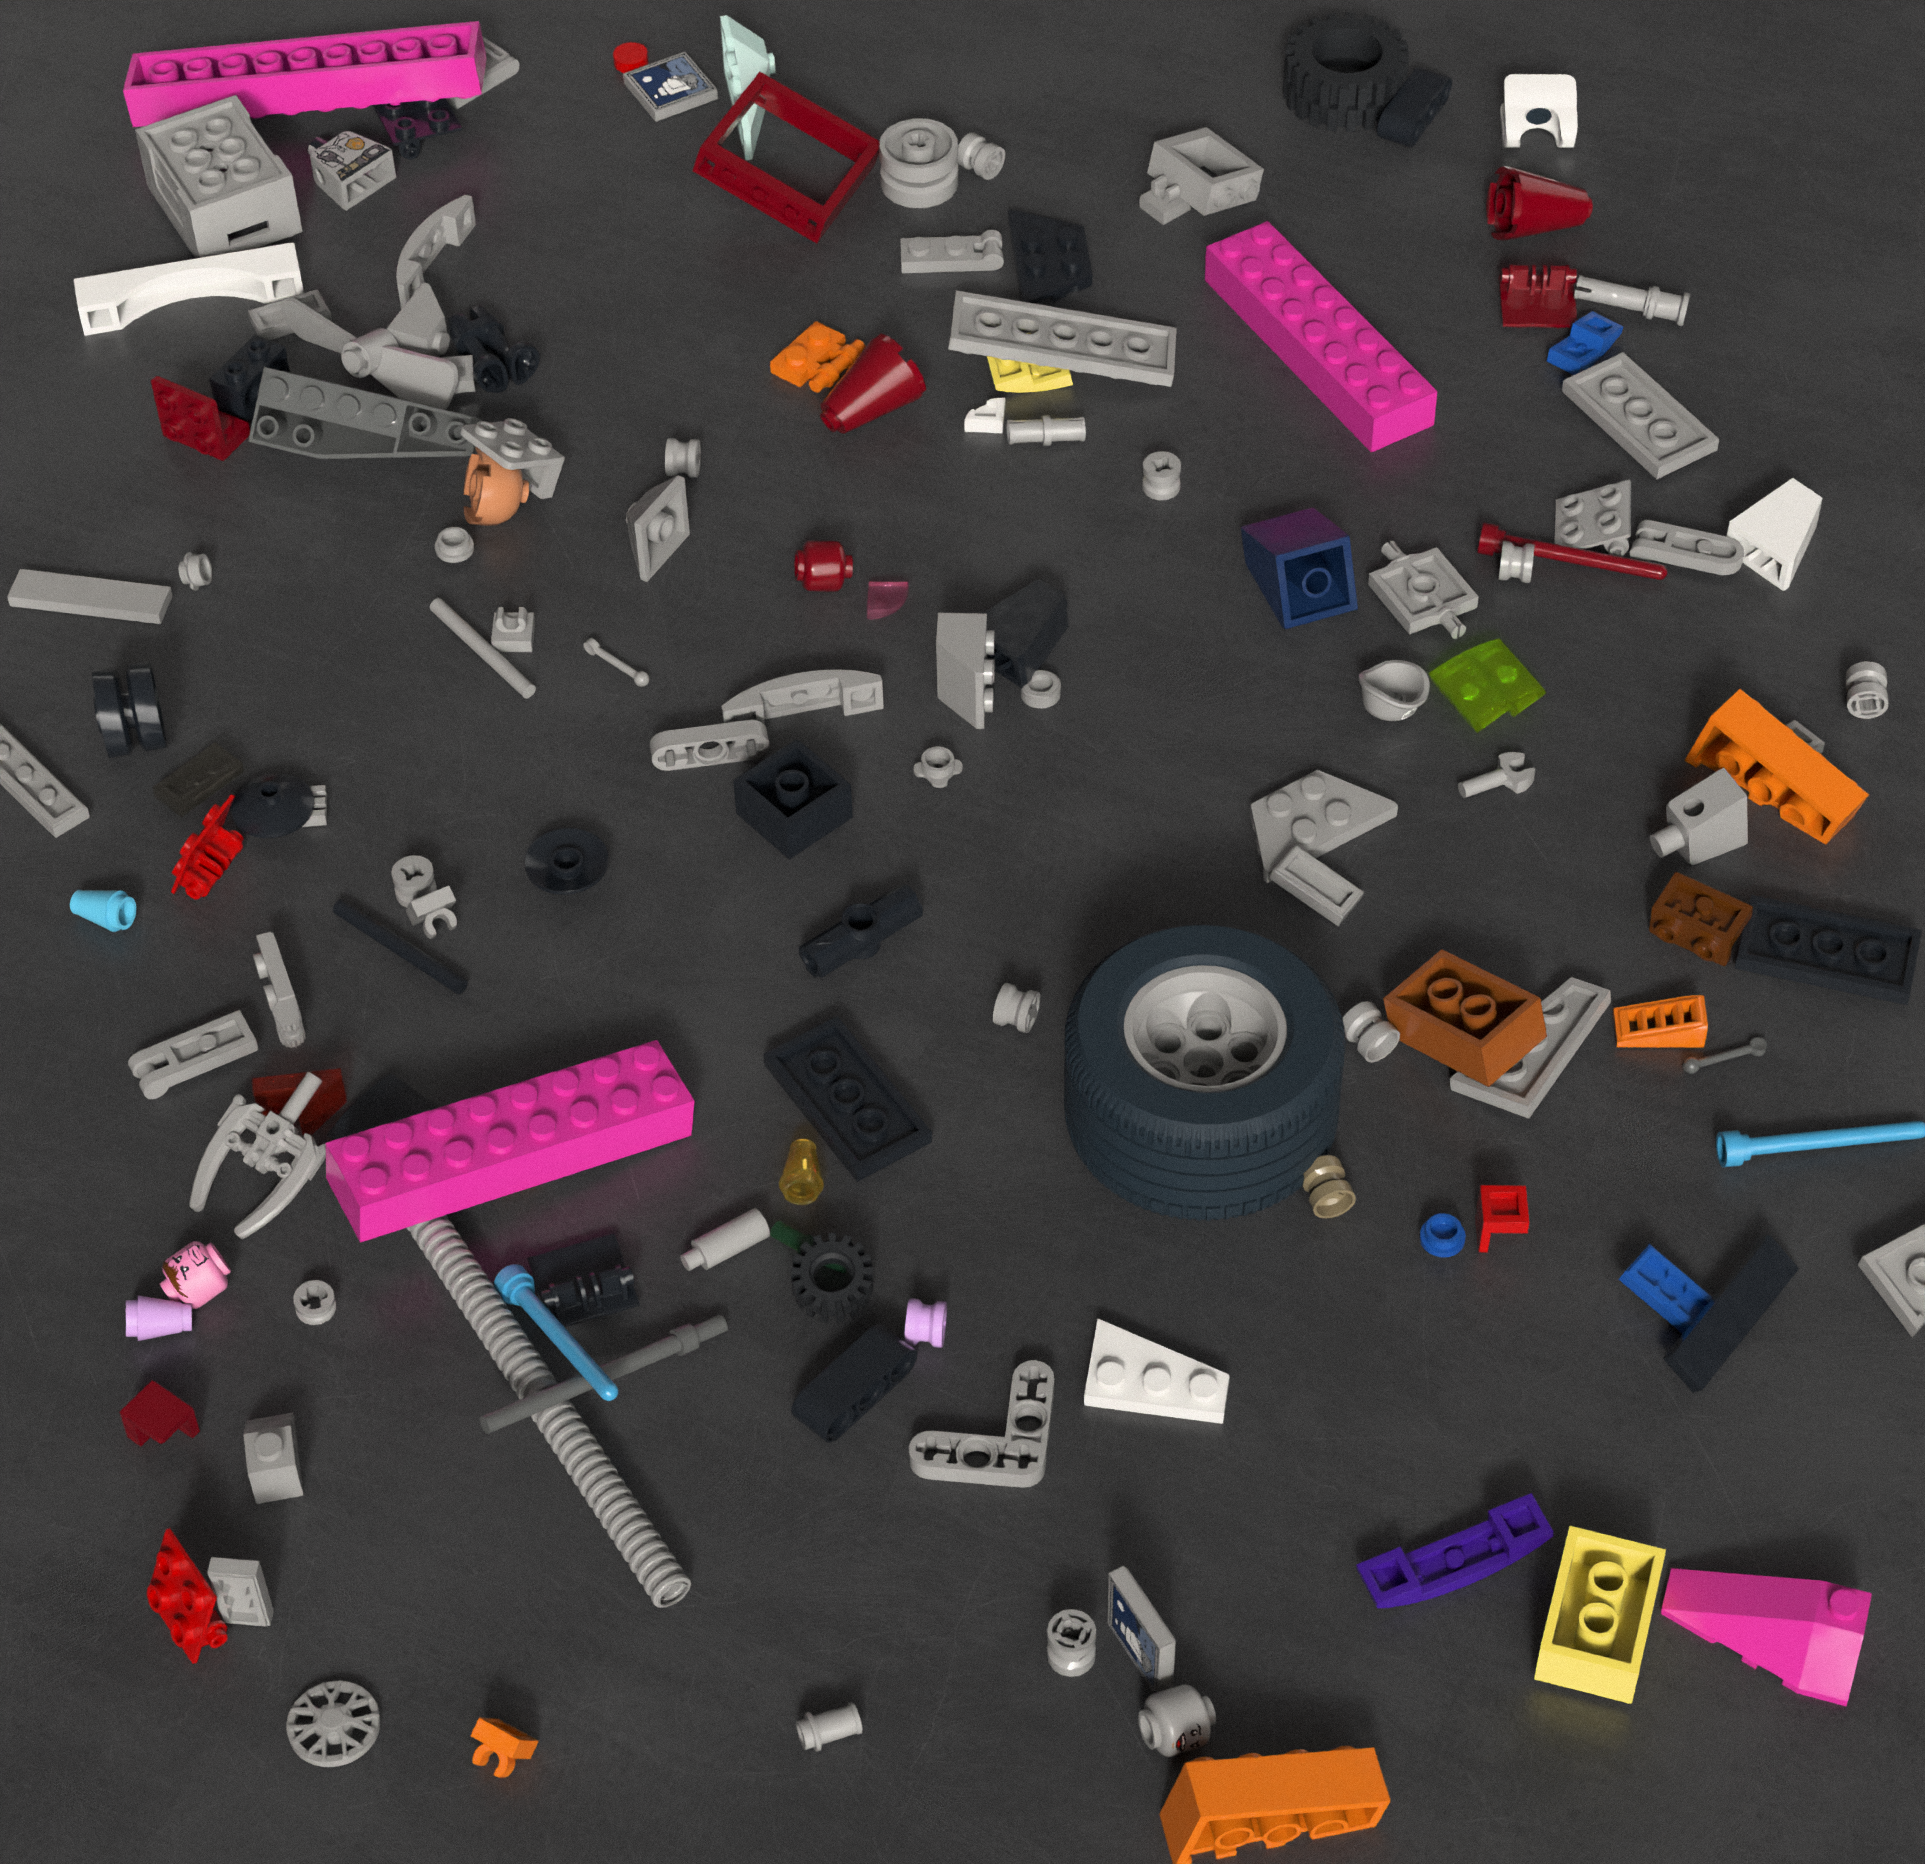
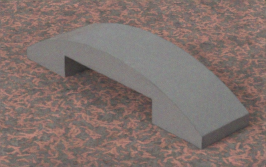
M464 195L435 211L418 226L406 242L400 254L396 272L401 310L424 282L423 273L445 244L460 246L475 227L476 221L472 196Z
M816 670L786 675L753 686L721 706L723 723L757 720L765 725V719L841 705L844 716L884 709L883 684L881 675L855 670Z

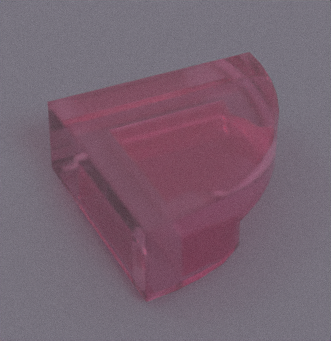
M869 581L867 619L883 618L900 609L908 597V582Z

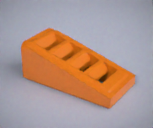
M1704 995L1682 996L1613 1008L1616 1047L1704 1048L1708 1031ZM1629 1022H1637L1638 1031L1630 1032ZM1647 1022H1655V1028L1648 1029ZM1666 1022H1673V1025L1666 1026Z

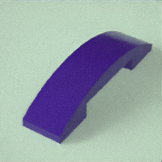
M1530 1493L1489 1510L1488 1520L1407 1554H1404L1401 1547L1356 1564V1569L1377 1609L1404 1606L1463 1588L1500 1571L1552 1538L1553 1530L1534 1496Z

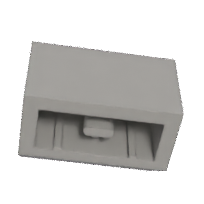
M938 613L936 635L938 699L976 729H984L985 712H993L994 691L993 688H987V684L995 682V659H987V655H994L995 630H987V614Z

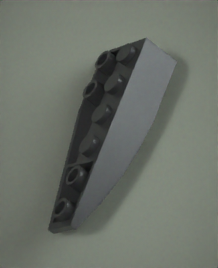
M264 367L248 442L318 459L470 457L471 454H475L476 446L461 436V429L463 425L477 424L482 419L342 384Z

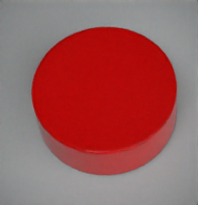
M635 42L623 43L617 46L613 51L614 67L622 73H627L648 65L646 47Z

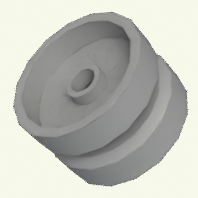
M913 118L899 121L887 128L882 134L879 143V159L881 163L880 185L887 198L895 204L908 208H928L940 205L953 196L958 189L959 173L957 164L958 139L952 129L944 123L935 120Z

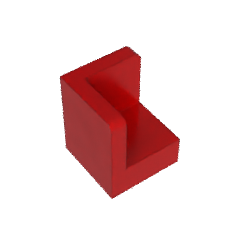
M1480 1185L1475 1215L1478 1252H1488L1491 1233H1528L1529 1213L1526 1186Z

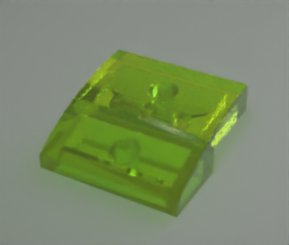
M1500 639L1488 641L1468 649L1428 673L1435 686L1476 733L1507 711L1515 717L1546 694L1545 689Z

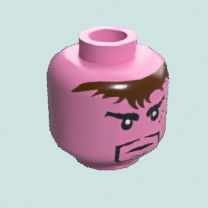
M193 1241L163 1262L162 1270L166 1279L160 1282V1286L171 1301H183L184 1303L191 1304L192 1309H197L227 1288L228 1279L226 1275L231 1272V1269L212 1243L205 1246L199 1241Z

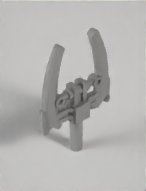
M307 1072L279 1115L270 1111L265 1116L262 1114L265 1110L256 1103L246 1105V1099L240 1094L236 1095L218 1122L219 1128L207 1145L198 1165L189 1201L190 1208L196 1212L203 1210L214 1178L231 1148L235 1152L241 1151L244 1156L243 1162L250 1167L255 1166L258 1172L265 1174L267 1171H275L282 1178L271 1194L234 1228L235 1234L240 1239H244L276 1217L295 1198L307 1180H312L326 1159V1144H321L319 1147L316 1146L315 1139L311 1135L305 1133L304 1137L298 1135L300 1131L293 1126L321 1085L322 1080ZM246 1128L256 1133V1140L253 1144H247L240 1137ZM282 1152H288L295 1156L291 1165H289L288 1163H280L277 1158L278 1155Z

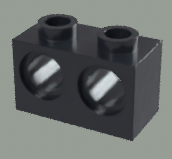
M254 335L209 379L213 399L217 403L218 410L249 423L254 416L264 367L290 372L286 348Z

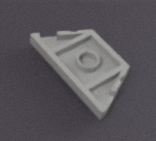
M1319 770L1251 803L1250 818L1252 828L1256 833V847L1258 854L1261 856L1264 881L1266 883L1272 881L1269 879L1272 871L1295 844L1314 858H1317L1396 817L1398 805L1390 799Z

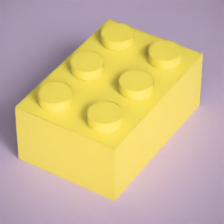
M1569 1526L1534 1679L1632 1704L1666 1549Z

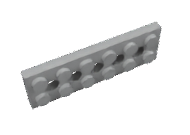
M956 291L948 350L1171 387L1174 378L1177 328ZM984 325H992L994 326V328L986 327ZM1021 331H1028L1032 334H1026ZM1058 337H1064V338H1067V339H1069V340H1062V339H1059ZM1094 343L1103 344L1105 346H1098ZM1132 349H1134V350H1139V351H1141L1142 353H1138V352L1132 351Z

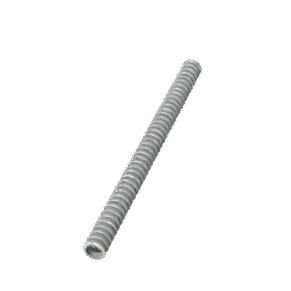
M444 1215L407 1227V1230L410 1231L413 1239L417 1241L426 1259L430 1261L432 1268L436 1270L438 1277L443 1280L445 1288L449 1290L451 1297L456 1300L457 1306L462 1310L465 1318L469 1320L472 1329L476 1331L478 1338L482 1340L491 1358L496 1361L499 1370L503 1371L505 1379L509 1381L518 1399L521 1400L558 1384L553 1373L549 1371L547 1364L542 1361L539 1352L535 1350L533 1343L528 1340L525 1331L521 1329L519 1322L515 1320L513 1313L508 1310L505 1301L501 1300V1296L495 1290L493 1283L488 1280L487 1274L481 1269L479 1262L475 1260L473 1253L469 1251L467 1244L462 1241L459 1232L455 1230L448 1216ZM566 1400L531 1415L532 1420L537 1423V1427L543 1433L547 1443L551 1444L550 1446L553 1452L557 1454L560 1463L565 1465L566 1472L572 1476L574 1484L579 1487L581 1495L586 1497L587 1504L593 1508L595 1516L600 1519L601 1525L607 1530L608 1536L614 1540L616 1548L622 1552L621 1554L624 1560L629 1563L631 1571L636 1574L639 1583L644 1585V1590L647 1595L651 1596L654 1606L662 1608L679 1602L690 1589L691 1581L689 1577L684 1574L681 1565L676 1563L675 1556L669 1552V1548L662 1541L659 1532L654 1530L653 1523L647 1519L645 1511L640 1508L637 1499L633 1498L632 1492L626 1487L623 1478L618 1476L617 1469L611 1465L609 1457L604 1454L601 1445L597 1444L595 1436L590 1433L587 1424L583 1423V1419L576 1412L573 1403Z

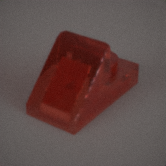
M341 1068L310 1072L322 1080V1083L299 1116L303 1137L305 1133L312 1136L347 1102ZM307 1072L252 1078L255 1103L265 1109L262 1114L267 1116L271 1111L279 1115Z

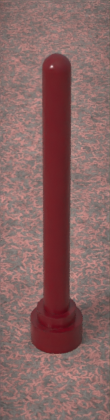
M1485 522L1483 523L1477 551L1479 554L1493 556L1494 553H1502L1503 541L1512 542L1517 547L1535 544L1534 556L1656 580L1664 579L1668 573L1667 568L1662 564L1506 535V530H1500L1499 525Z

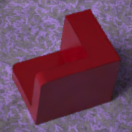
M153 1380L119 1412L127 1437L140 1447L149 1438H152L159 1444H163L178 1429L191 1438H194L200 1432L194 1409Z

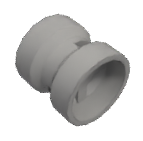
M974 132L964 136L958 145L957 164L968 170L974 169L976 175L986 180L994 178L1000 172L1005 161L1004 149L994 143L987 144L984 137Z
M1867 661L1851 666L1845 676L1846 688L1848 690L1846 698L1848 711L1853 716L1862 719H1871L1882 715L1888 709L1889 704L1885 668L1878 663Z
M1369 1001L1357 1004L1342 1019L1345 1028V1038L1349 1042H1356L1358 1044V1052L1367 1062L1372 1063L1385 1058L1393 1051L1400 1040V1033L1390 1022L1381 1019V1012Z
M1062 1610L1055 1614L1049 1621L1047 1628L1048 1663L1054 1671L1063 1676H1080L1089 1671L1095 1661V1623L1089 1615L1080 1610Z

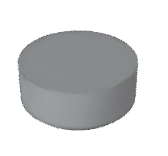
M1046 670L1035 671L1030 683L1028 682L1021 689L1022 700L1034 708L1051 707L1059 701L1061 696L1060 679L1054 673Z

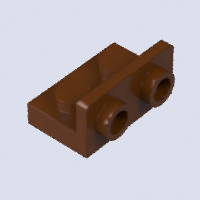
M1675 872L1652 906L1649 931L1662 941L1683 947L1695 953L1703 960L1713 961L1719 965L1726 966L1730 960L1733 944L1752 917L1753 906Z

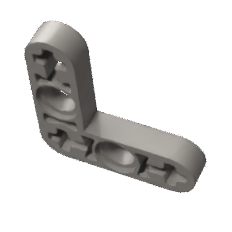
M1032 1360L1021 1363L1015 1369L1012 1376L1005 1437L943 1431L921 1432L911 1440L909 1445V1461L912 1471L919 1477L930 1480L1020 1488L1038 1484L1043 1478L1046 1468L1054 1399V1373L1050 1366L1044 1362ZM1030 1379L1039 1380L1036 1400L1028 1399ZM1029 1415L1037 1417L1042 1423L1034 1431H1024L1016 1425V1421L1019 1418ZM927 1450H936L933 1460H924ZM951 1450L956 1451V1464L950 1463ZM981 1451L989 1456L990 1461L982 1467H972L964 1461V1458L968 1453ZM998 1454L1004 1455L1003 1468H998ZM1021 1458L1030 1459L1027 1469L1018 1468Z

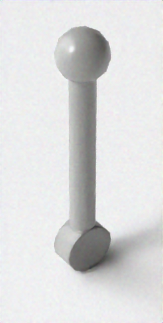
M589 638L583 644L587 653L590 655L597 654L634 678L637 686L644 687L649 683L650 678L646 672H637L600 648L595 639Z

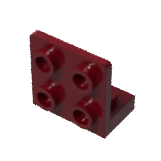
M155 376L151 380L163 436L169 440L182 443L204 455H210L224 461L249 437V423L219 411L214 399L160 376Z

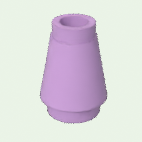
M139 1295L138 1300H126V1337H138V1341L181 1333L182 1331H192L191 1304H182V1302Z

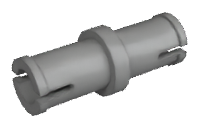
M1042 415L1037 420H1007L1008 444L1041 442L1042 446H1050L1055 441H1085L1086 428L1084 417L1051 419L1050 415Z

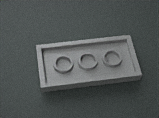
M1624 352L1563 380L1562 392L1656 479L1707 456L1718 449L1719 438Z

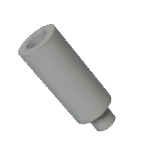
M753 1208L692 1240V1249L680 1255L681 1261L687 1271L700 1265L705 1270H708L770 1237L768 1224L761 1212Z

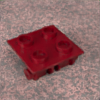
M1509 264L1508 268H1501L1499 286L1503 327L1572 328V324L1577 321L1576 300L1574 299V284H1576L1577 279L1576 269H1570L1569 265L1550 266V274L1547 275V265H1542L1541 275H1536V265H1531L1530 275H1528V266Z

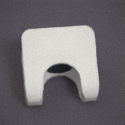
M1512 74L1507 76L1504 81V103L1500 107L1503 147L1519 148L1521 135L1525 131L1541 128L1552 133L1557 147L1574 148L1578 126L1576 81L1574 77L1566 74Z

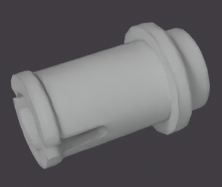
M853 1702L814 1716L807 1712L804 1713V1719L796 1721L797 1733L804 1750L813 1748L817 1752L821 1750L822 1744L862 1733L861 1719Z

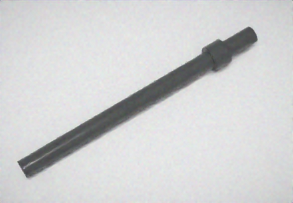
M717 1315L694 1326L688 1323L671 1330L668 1337L599 1367L613 1381L673 1354L683 1356L697 1350L699 1343L727 1332L726 1320L722 1315ZM579 1374L481 1416L480 1424L484 1432L489 1434L594 1388Z

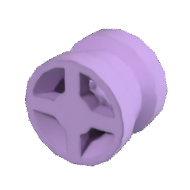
M910 1298L906 1313L905 1342L909 1345H916L919 1341L929 1342L933 1347L942 1348L946 1332L947 1302L936 1301L933 1305H926L919 1299Z

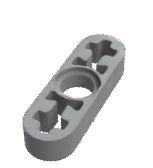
M745 720L663 731L652 737L649 746L653 765L660 770L672 771L755 760L768 752L770 743L767 728L762 722ZM714 741L720 743L712 749L700 748L706 742Z

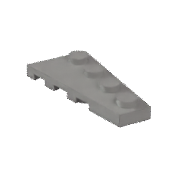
M1571 977L1541 1002L1547 1034L1544 1040L1490 1087L1457 1072L1450 1078L1451 1090L1530 1118L1611 1003L1610 990Z

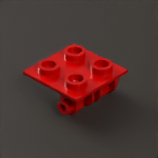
M231 794L222 807L214 804L202 822V825L205 827L200 834L197 835L193 832L184 843L179 853L182 857L172 871V874L177 878L171 893L175 894L182 885L186 888V894L192 899L198 900L200 897H206L217 880L222 877L223 871L228 869L231 862L243 849V836L238 831L230 830L228 832L222 828L235 797Z
M170 1528L166 1529L160 1551L157 1554L152 1579L147 1588V1599L151 1609L160 1614L170 1629L174 1643L178 1647H182L192 1664H195L198 1661L202 1647L210 1645L211 1648H218L227 1641V1625L222 1621L216 1610L213 1611L217 1596Z

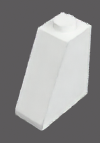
M1792 478L1729 521L1727 537L1736 539L1742 544L1744 548L1743 563L1782 591H1785L1789 588L1817 527L1822 497Z

